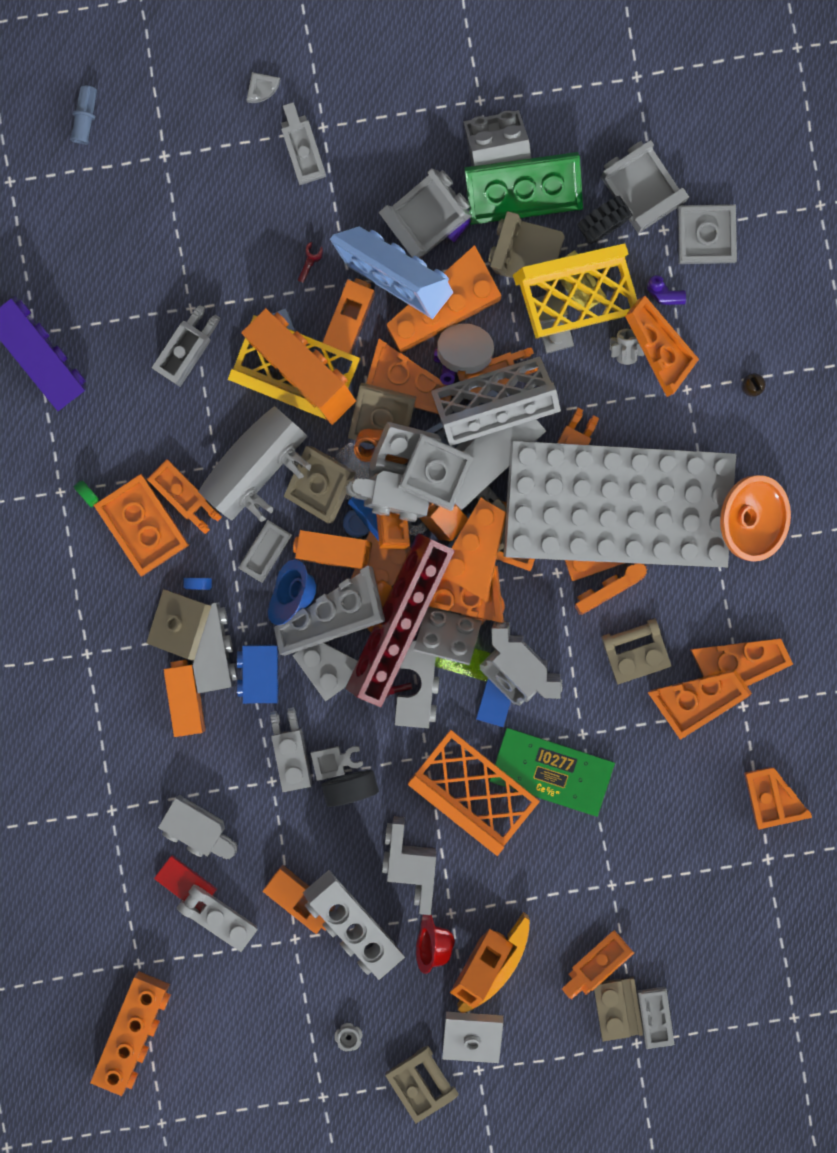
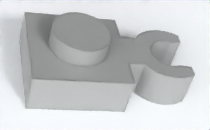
M339 746L311 752L317 781L345 775L344 766L347 765L351 768L363 766V761L353 762L350 758L351 753L360 751V746H352L347 749L346 753L342 754Z

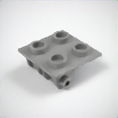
M428 607L421 624L414 651L470 665L482 620Z

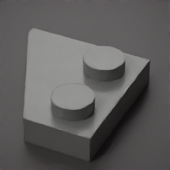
M324 642L300 650L292 655L325 701L346 687L358 662Z

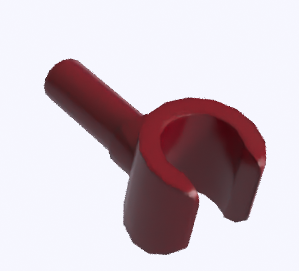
M313 242L308 243L306 246L307 259L298 278V281L304 283L310 268L315 262L320 261L323 255L322 246L318 254H310L309 251L312 248Z
M411 683L391 686L385 699L394 693L412 690Z

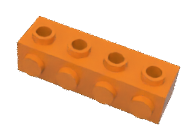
M138 971L128 990L90 1082L91 1084L120 1096L123 1095L126 1088L132 1089L138 1073L134 1072L137 1062L143 1063L149 1049L145 1045L148 1035L154 1037L160 1020L156 1019L159 1009L165 1010L171 994L166 993L170 984Z

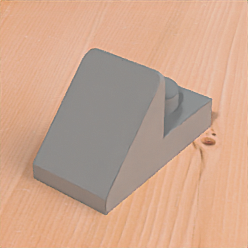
M552 294L546 303V306L559 313L563 305V301ZM545 295L536 297L535 299L542 302ZM565 310L563 317L567 318L568 312ZM542 311L539 317L542 330L551 328L555 321V318ZM570 330L541 337L546 354L574 346Z

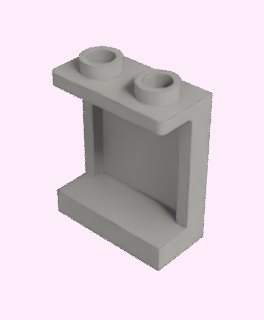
M651 140L645 144L640 141L628 149L629 155L620 160L618 157H615L604 165L606 170L603 171L601 176L613 197L615 198L620 195L633 214L628 220L638 234L677 209L678 206L683 205L689 198L684 188H678L654 152V144Z
M431 168L427 172L429 175L393 206L387 205L379 212L411 257L417 256L421 259L472 216L468 211L470 204L461 193L456 195L450 187L453 184L452 180L443 170L439 172Z

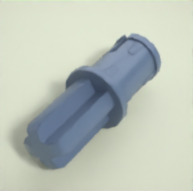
M84 85L80 87L77 108L72 113L75 118L70 140L75 143L85 145L89 143L91 123L96 117L93 115L97 89L92 86Z

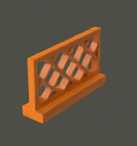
M451 729L408 781V785L496 856L500 854L504 849V845L540 802L539 799ZM451 738L461 745L462 757L445 758L444 747ZM465 749L473 756H465ZM442 752V759L434 760ZM466 760H480L484 765V775L468 776ZM463 761L464 777L448 778L446 762ZM443 763L444 779L432 780L424 773L430 764ZM487 767L490 768V769H491L493 772H495V773H493V774H488V773H487ZM501 777L506 781L507 792L490 794L488 778ZM485 779L487 794L470 796L468 780ZM465 781L467 797L454 798L449 794L448 782ZM445 783L446 790H444L438 784ZM509 784L517 791L510 792ZM523 795L531 802L524 811L512 812L510 796ZM507 796L509 812L492 814L490 798ZM487 799L489 814H474L471 811L470 800ZM460 801H467L468 808ZM520 815L518 819L513 823V816ZM510 817L511 827L504 836L494 830L493 818ZM482 819H490V826Z

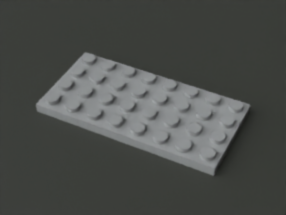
M511 441L503 556L510 558L728 568L729 549L722 537L720 517L724 500L734 486L736 454Z

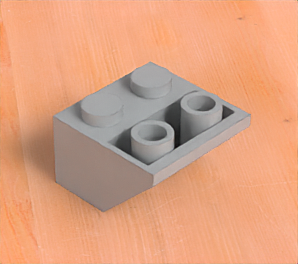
M519 110L503 111L498 115L488 117L478 116L463 122L472 166L531 158L529 138Z

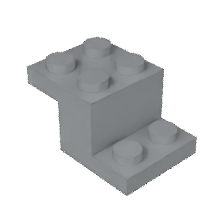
M394 816L393 823H387L385 844L391 845L390 852H384L382 873L388 874L387 882L416 884L414 905L419 906V914L431 915L436 848L402 845L405 817Z

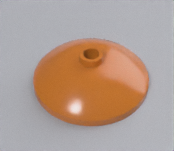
M752 475L737 482L728 492L721 510V533L728 549L738 558L747 561H761L772 556L783 544L790 526L791 511L788 497L782 486L770 477Z

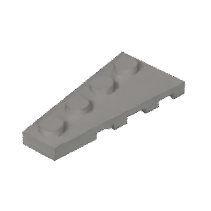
M367 565L360 570L358 575L340 583L339 587L334 591L322 595L308 608H302L296 612L291 620L285 624L275 626L274 631L279 654L286 656L385 622L373 567Z

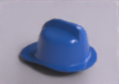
M296 559L288 561L283 565L278 574L268 608V618L275 625H282L291 620L296 612L302 608L305 609L315 597V579L311 574L307 573L306 566L302 561Z

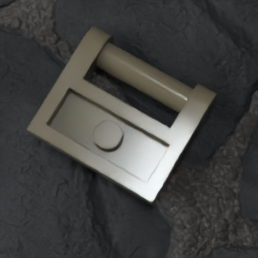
M655 618L647 620L645 625L612 636L610 634L601 636L617 685L672 667ZM651 634L653 642L616 654L615 646Z
M429 1046L421 1048L414 1055L385 1073L386 1078L415 1124L450 1103L459 1095L455 1087L450 1086L432 1058L433 1052ZM420 1063H423L442 1093L436 1098L416 1069V1066Z

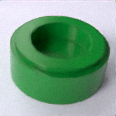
M83 480L78 481L73 486L91 508L99 502V498Z

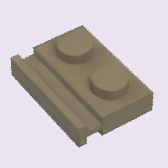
M634 977L603 981L594 989L602 1041L643 1035Z

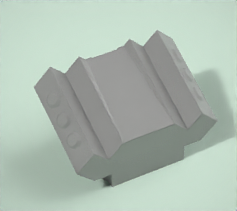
M494 622L492 626V646L494 651L480 664V670L514 705L520 706L523 702H528L537 692L543 698L560 699L562 692L560 674L547 673V660H542L524 642L523 635H510V622Z

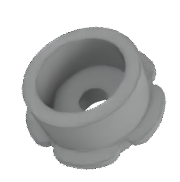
M345 1023L341 1025L340 1029L336 1030L335 1041L341 1050L352 1051L360 1047L363 1034L359 1027H354L351 1023ZM351 1035L352 1038L348 1040L346 1036Z

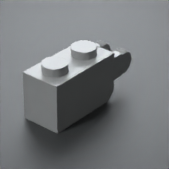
M201 305L194 310L187 322L183 321L152 366L153 370L179 387L182 386L210 343L211 339L209 337L220 321V317L214 315L208 320L202 332L197 330L195 326L205 312V308Z
M382 471L374 474L369 479L356 478L351 480L345 487L346 494L365 500L364 506L373 508L372 513L388 516L392 512L400 514L399 518L402 520L416 522L417 518L427 516L428 501L398 488L403 476L401 474Z
M294 707L288 708L287 712L291 727L289 731L281 732L279 714L277 711L270 712L274 733L271 737L282 792L311 787L313 780L302 728L298 726Z
M181 795L175 798L158 827L163 830L162 835L173 842L180 840L188 845V851L199 857H202L203 854L208 857L212 852L219 857L222 856L223 859L230 860L237 853L238 845L231 838L222 834L225 829L223 820Z

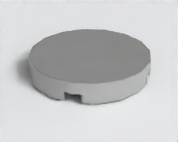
M456 324L448 327L441 333L437 342L438 358L444 366L454 372L460 370L465 371V374H473L482 371L490 364L494 353V344L489 333L481 327L472 324Z

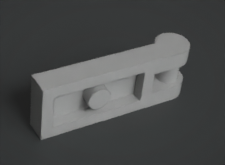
M194 884L188 891L190 895L185 901L182 900L176 907L177 910L242 952L258 930L257 926ZM199 901L204 903L200 911L195 908Z

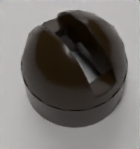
M753 373L743 379L741 386L747 396L756 397L763 393L766 383L761 375ZM754 377L758 387L760 388L759 391H756L752 381L750 380L751 378Z

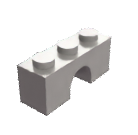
M413 640L400 668L411 669L417 672L422 684L419 691L413 695L397 696L395 725L429 728V722H435L437 705H431L432 693L438 694L439 677L434 676L435 665H441V658L414 651L416 640Z

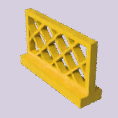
M626 244L525 266L513 274L515 285H520L535 338L626 316L637 301L625 256L628 255ZM618 266L621 279L618 284L606 277L611 267ZM586 273L598 279L593 290L580 282ZM564 279L573 285L568 296L555 289L558 280ZM602 282L615 290L610 300L597 293ZM538 285L547 291L542 302L533 298L530 286ZM577 288L589 295L584 307L572 300ZM619 293L627 297L630 305L629 309L623 310L614 304ZM551 294L564 302L559 313L546 306ZM593 299L606 306L601 316H597L588 310ZM568 305L581 312L576 322H571L563 317ZM542 311L555 318L551 328L542 330L539 320Z
M301 334L310 344L306 346L308 349L314 346L322 349L332 372L335 369L331 361L340 357L352 361L348 373L344 374L348 380L345 385L349 389L360 357ZM245 338L228 380L325 419L318 407L314 408L298 391L297 387L285 383L284 381H287L285 378L277 380L272 377L268 368L271 364L266 363L265 358L258 351L262 366L250 369L242 365L246 354L256 350L254 347L248 349L250 343ZM327 351L336 354V356L329 358ZM261 369H265L267 375L260 373L258 371Z

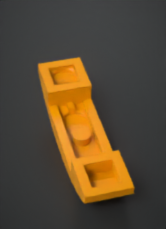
M522 913L507 934L508 941L514 945L485 999L478 1006L497 993L516 969L528 939L530 920L526 913ZM461 1000L457 1003L458 1011L461 1013L473 1009Z

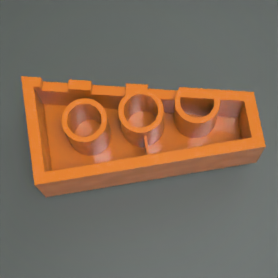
M475 245L444 272L449 278L448 283L453 294L433 319L408 304L387 323V329L400 353L409 350L443 332L448 327L462 322L501 300L502 295Z
M265 308L241 332L242 335L275 369H279L281 375L293 387L299 389L298 391L314 408L317 406L325 419L333 425L356 402L345 385L348 382L347 378L338 369L332 372L326 366L328 360L318 350L312 353L306 347L308 341L298 331L292 334L286 328L289 323L278 312L272 315Z

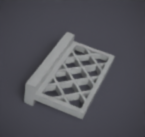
M540 356L431 390L449 446L561 411L554 383H551ZM538 368L533 376L524 374L526 371ZM504 378L510 379L506 385L497 383L498 380ZM518 381L527 383L523 389L514 387ZM482 387L479 393L470 392L472 388ZM490 390L499 392L495 398L486 396ZM450 395L455 396L451 402L440 400V398ZM463 398L472 400L468 406L459 404Z

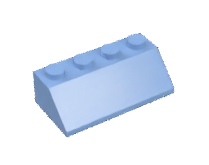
M359 226L333 234L330 238L347 267L431 319L435 317L453 294L448 283L449 278L438 269L432 271L427 268V264L419 257L413 256L411 258L407 256L406 252L396 243L389 245L374 230L368 232Z

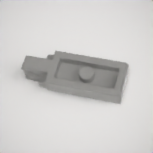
M294 102L283 105L287 121L281 123V130L299 185L326 177L309 120L306 119L305 115L298 117Z

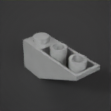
M219 602L212 603L193 663L198 693L235 686L234 680H238L236 664H231L229 652H233L230 635L226 636L224 624H228L225 607L220 608Z

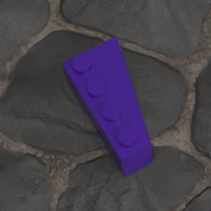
M15 296L0 307V341L54 408L59 411L85 391L86 388L83 384L86 380L76 368L72 370L65 362L68 359L66 354L58 345L55 347L48 339L50 335L40 322L35 323L29 315L31 314L30 309L21 299L18 300Z

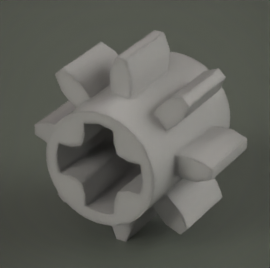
M622 329L618 331L617 338H610L611 357H616V360L621 364H633L637 361L638 355H645L632 329Z

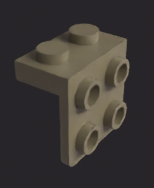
M507 211L505 219L500 220L497 228V236H499L497 246H493L489 254L490 267L495 274L513 278V274L522 267L558 259L565 239L564 234L558 230L524 222L518 214Z

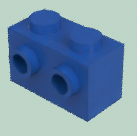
M243 645L242 651H237V668H243V680H237V697H243V704L278 703V645Z

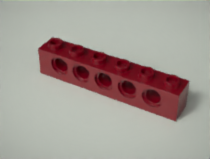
M420 533L417 534L382 608L385 622L374 626L345 687L354 696L382 707L455 550Z

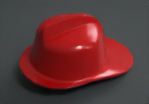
M423 914L416 944L418 968L424 974L429 973L433 967L443 966L448 963L455 944L453 934L449 930L435 926L432 915Z

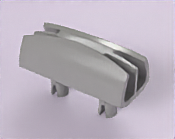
M274 406L233 444L206 478L198 492L230 520H233L244 507L251 511L259 521L266 520L259 507L270 513L273 512V507L257 495V492L282 464L290 469L299 479L303 478L304 475L297 467V464L310 471L311 464L295 452L307 435Z
M536 419L462 442L455 448L475 457L455 503L460 510L465 508L475 497L478 501L480 498L489 501V498L493 501L499 498L488 485L509 466L511 441L535 442L546 432Z

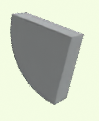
M252 72L247 103H259L270 98L278 89L281 81L280 78Z

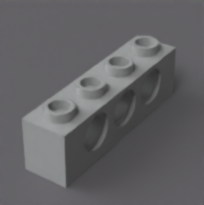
M330 870L303 892L308 901L305 904L308 911L315 918L320 915L324 919L323 927L333 938L338 935L343 940L340 942V945L349 956H352L354 953L360 959L357 961L358 965L367 975L372 972L380 980L405 958L394 941ZM340 904L335 911H329L332 906ZM357 924L354 929L347 930L350 925ZM369 943H374L369 949H364Z

